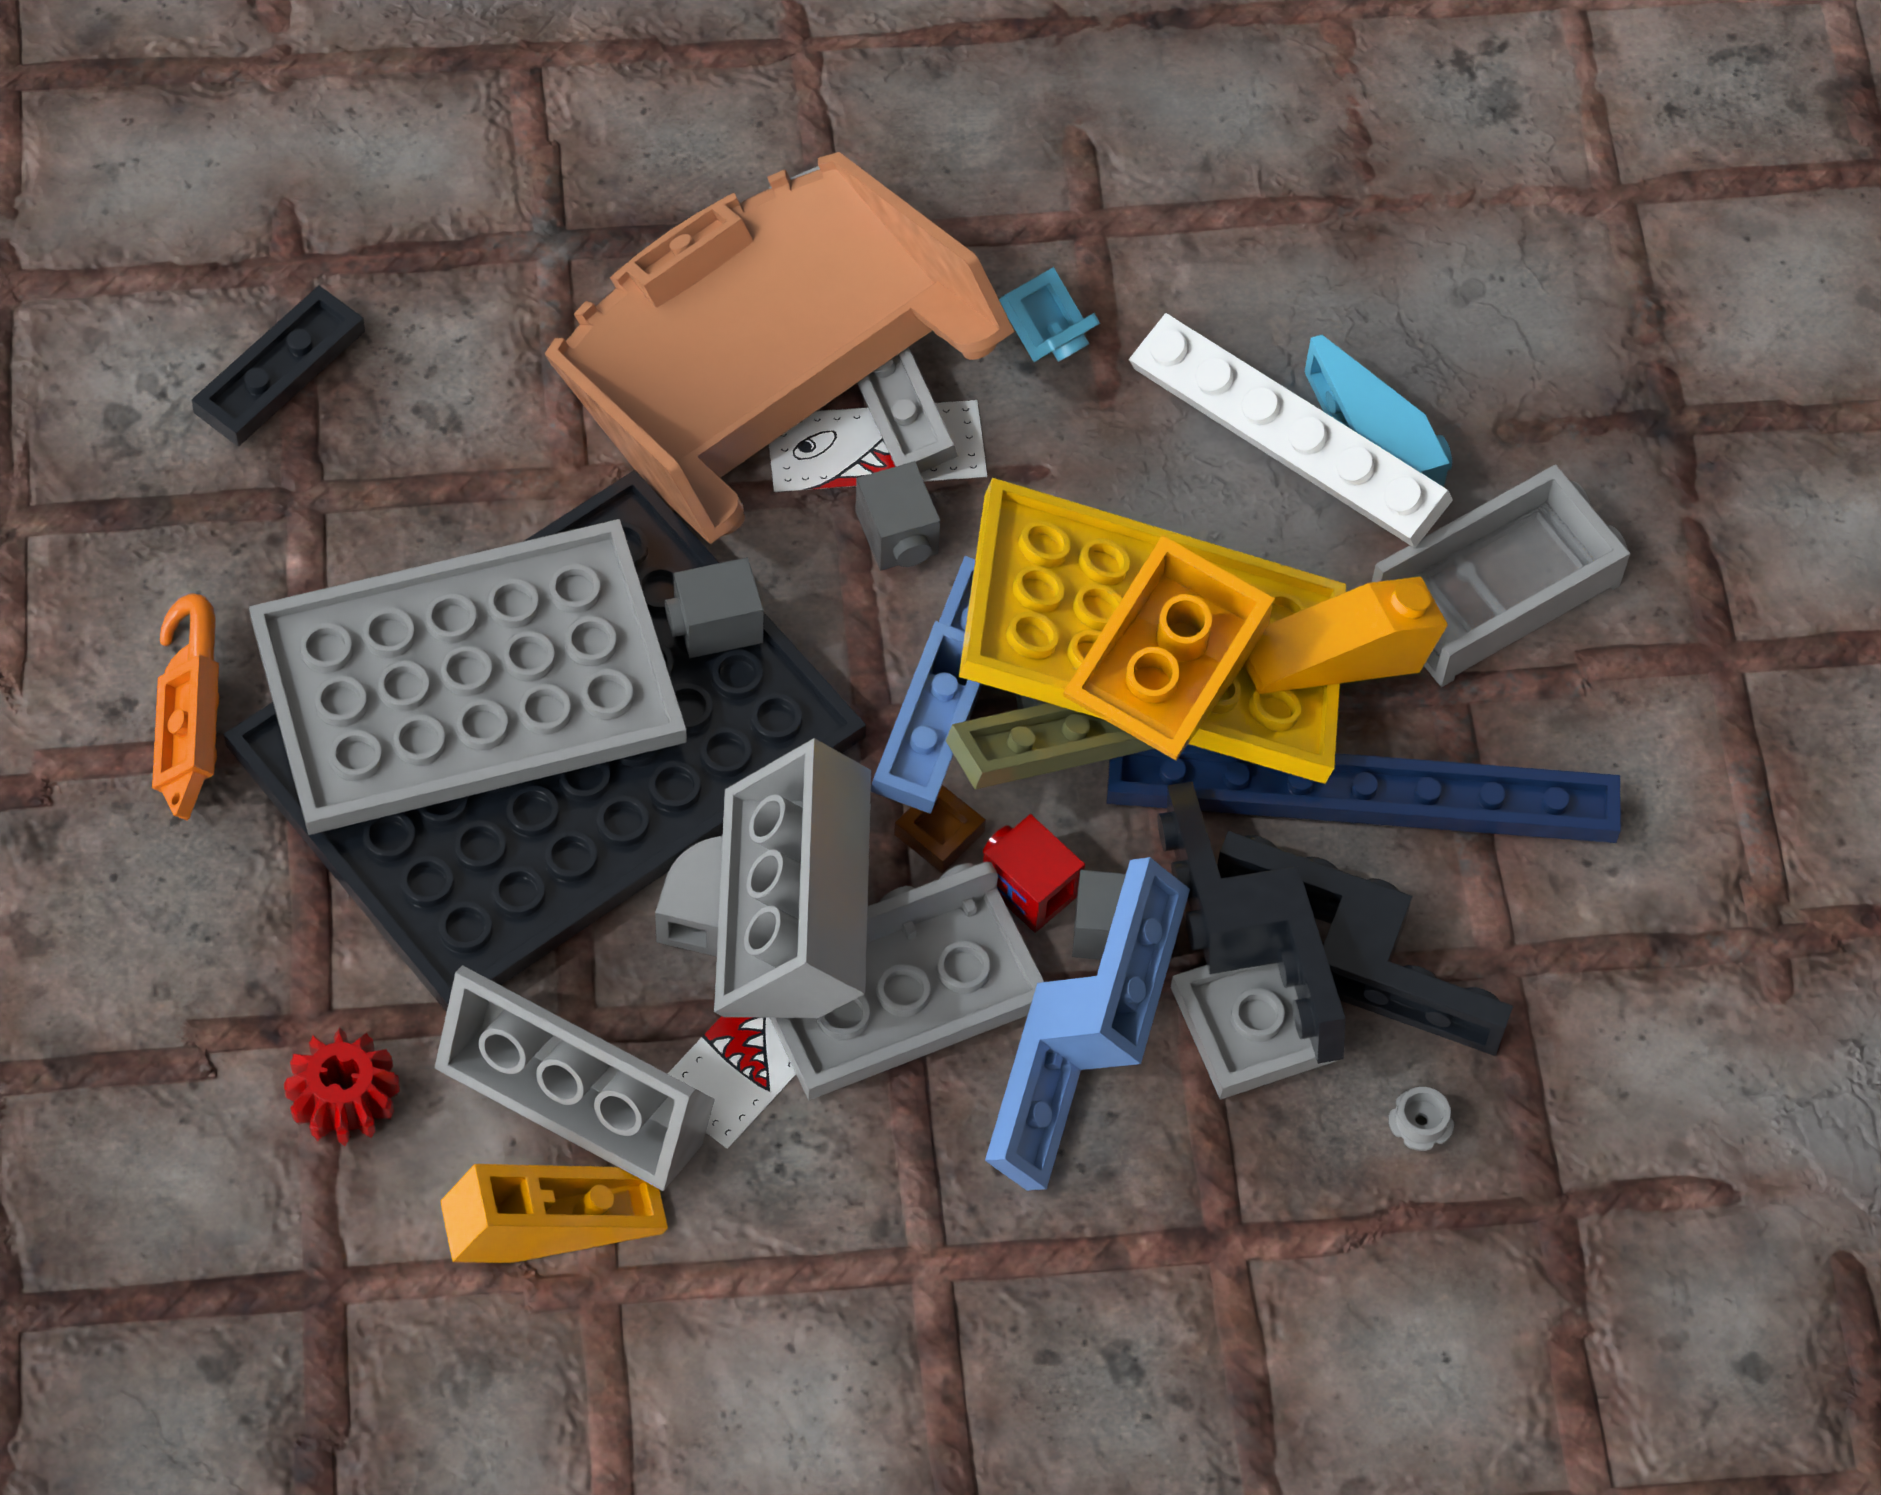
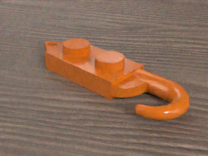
M195 593L180 597L169 609L161 627L160 643L163 646H169L172 643L174 632L179 623L190 614L189 644L171 659L165 669V673L158 677L152 789L163 793L173 815L186 821L191 816L204 780L214 775L217 759L215 744L217 709L219 705V663L214 661L216 618L214 608L205 596Z

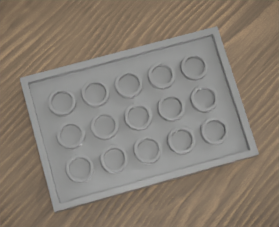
M620 519L249 606L254 633L308 835L687 742L686 727Z

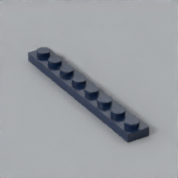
M1190 744L1186 746L1177 760L1172 759L1157 749H1151L1109 759L1106 804L1167 808V786L1193 782L1200 809L1206 812L1617 843L1621 831L1620 775L1335 753L1334 770L1327 782L1323 784Z

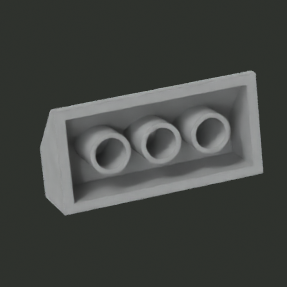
M815 738L725 789L714 1012L723 1017L820 1018L865 994L871 770Z
M463 965L455 972L434 1068L664 1191L701 1148L715 1099Z

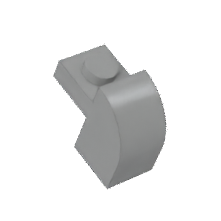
M723 836L710 838L693 845L683 852L671 866L655 911L657 943L717 957Z

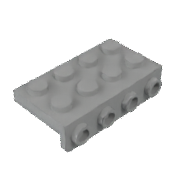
M984 862L975 866L970 863L957 865L946 871L939 880L915 889L912 886L897 888L886 894L880 902L868 906L866 985L864 995L820 1018H770L808 1101L1028 1015L1037 983L1044 982L997 889L998 874L991 862Z

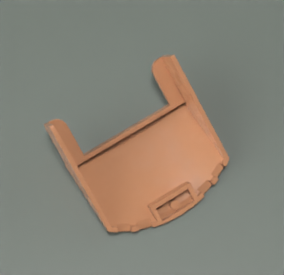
M840 152L819 157V170L794 179H790L786 170L770 175L767 178L772 188L742 202H739L735 193H732L665 233L610 277L616 288L596 307L594 303L585 301L574 313L579 326L566 341L564 338H555L545 352L553 368L631 466L672 511L675 510L709 544L721 536L736 531L745 520L744 507L736 492L720 478L933 330L937 336L942 337L954 348L962 352L966 359L975 360L991 353L999 342L1015 332L978 257Z

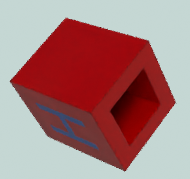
M1029 814L1014 828L1010 825L1000 828L984 846L983 863L991 862L998 874L997 889L1005 905L1033 932L1036 933L1077 898L1080 870L1085 869V863L1032 814Z

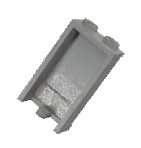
M1555 464L1425 536L1416 548L1409 545L1378 562L1375 565L1372 582L1422 577L1448 624L1424 664V667L1440 687H1443L1454 681L1455 675L1603 591L1609 588L1614 590L1619 587L1630 552L1621 533L1615 527L1607 526L1590 506V501L1584 489L1575 481H1569Z

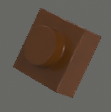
M942 785L932 813L910 807L895 822L894 835L943 873L985 832L986 819Z

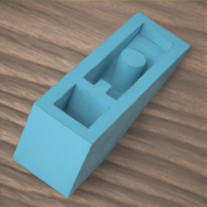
M1325 336L1311 337L1304 372L1323 412L1444 487L1447 472L1452 468V455L1446 439L1442 435H1435L1426 414Z

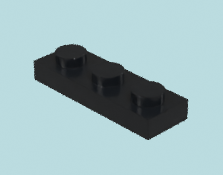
M318 285L191 399L194 414L239 447L365 332L364 318Z

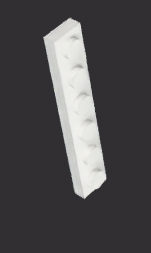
M1167 313L1164 314L1129 358L1136 371L1414 548L1417 547L1453 501L1449 491L1440 484Z

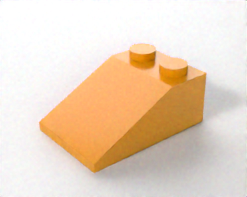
M1162 535L1064 690L1063 696L1172 759L1177 760L1237 677L1266 630L1275 598Z

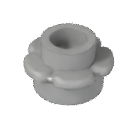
M1415 1087L1404 1092L1396 1099V1108L1392 1109L1389 1113V1127L1396 1137L1404 1139V1144L1408 1148L1417 1151H1427L1432 1149L1435 1143L1443 1144L1451 1137L1454 1121L1450 1118L1451 1107L1442 1093L1430 1087ZM1423 1116L1427 1119V1124L1419 1125L1415 1118Z

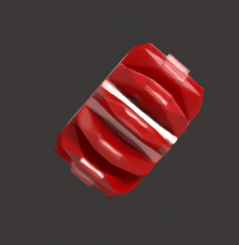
M339 1027L334 1036L335 1043L326 1045L321 1039L312 1035L311 1041H309L311 1055L293 1054L290 1066L294 1075L286 1078L284 1090L286 1098L293 1102L290 1107L291 1114L298 1125L310 1123L311 1135L317 1141H320L330 1131L336 1130L338 1142L346 1146L351 1138V1130L359 1129L362 1134L372 1139L373 1134L376 1132L373 1118L391 1120L394 1113V1105L390 1098L398 1095L400 1083L398 1075L390 1072L394 1065L392 1056L387 1049L374 1051L373 1038L369 1037L367 1032L354 1043H348L346 1032ZM338 1084H342L346 1090H343Z

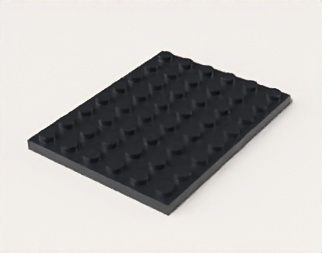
M633 470L524 541L620 519L686 727V743L308 835L273 702L224 733L227 748L446 1012L455 972L462 965L499 985H503L670 870L676 859L688 848L701 841L723 835L726 788L813 738L843 753L866 737V724L764 611L763 643L689 659L683 635L672 637L665 610V600L674 598L675 572L718 564L719 562L636 470Z

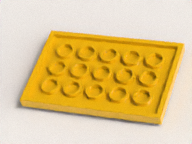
M992 478L984 496L959 677L1100 718L1063 696L1064 690L1162 535L1274 597L1275 600L1269 624L1345 593L1346 584ZM1243 665L1237 677L1189 744L1325 784L1335 766L1340 683L1259 694Z

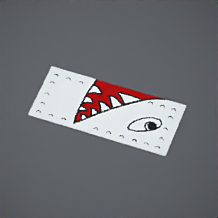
M978 401L935 403L953 441L958 457L920 473L923 481L987 477ZM869 408L816 411L769 444L774 492L854 487L858 477L895 467Z
M723 1016L712 1025L668 1073L670 1076L715 1099L706 1133L727 1149L796 1075L770 1018Z

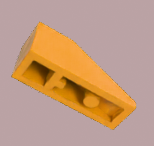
M1421 576L1371 582L1268 624L1244 666L1259 694L1420 673L1448 624Z
M474 1164L440 1201L452 1262L515 1263L660 1235L668 1229L660 1190L619 1167Z

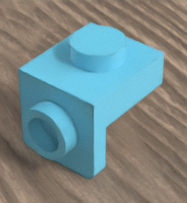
M1054 267L999 299L1009 321L1033 362L1038 361L1053 352L1058 362L1087 346L1089 342L1084 333L1100 324L1095 313L1086 318L1082 317Z

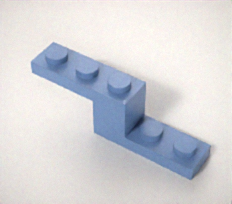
M964 556L939 622L935 621L871 785V792L930 814L954 755L946 743V738L952 724L970 720L983 686L982 683L959 677L975 559Z
M1151 857L1133 859L1129 862L1097 976L1037 983L985 1158L987 1163L1027 1191L1047 1189L1081 1070L1137 1065L1142 1062L1190 891L1186 885Z

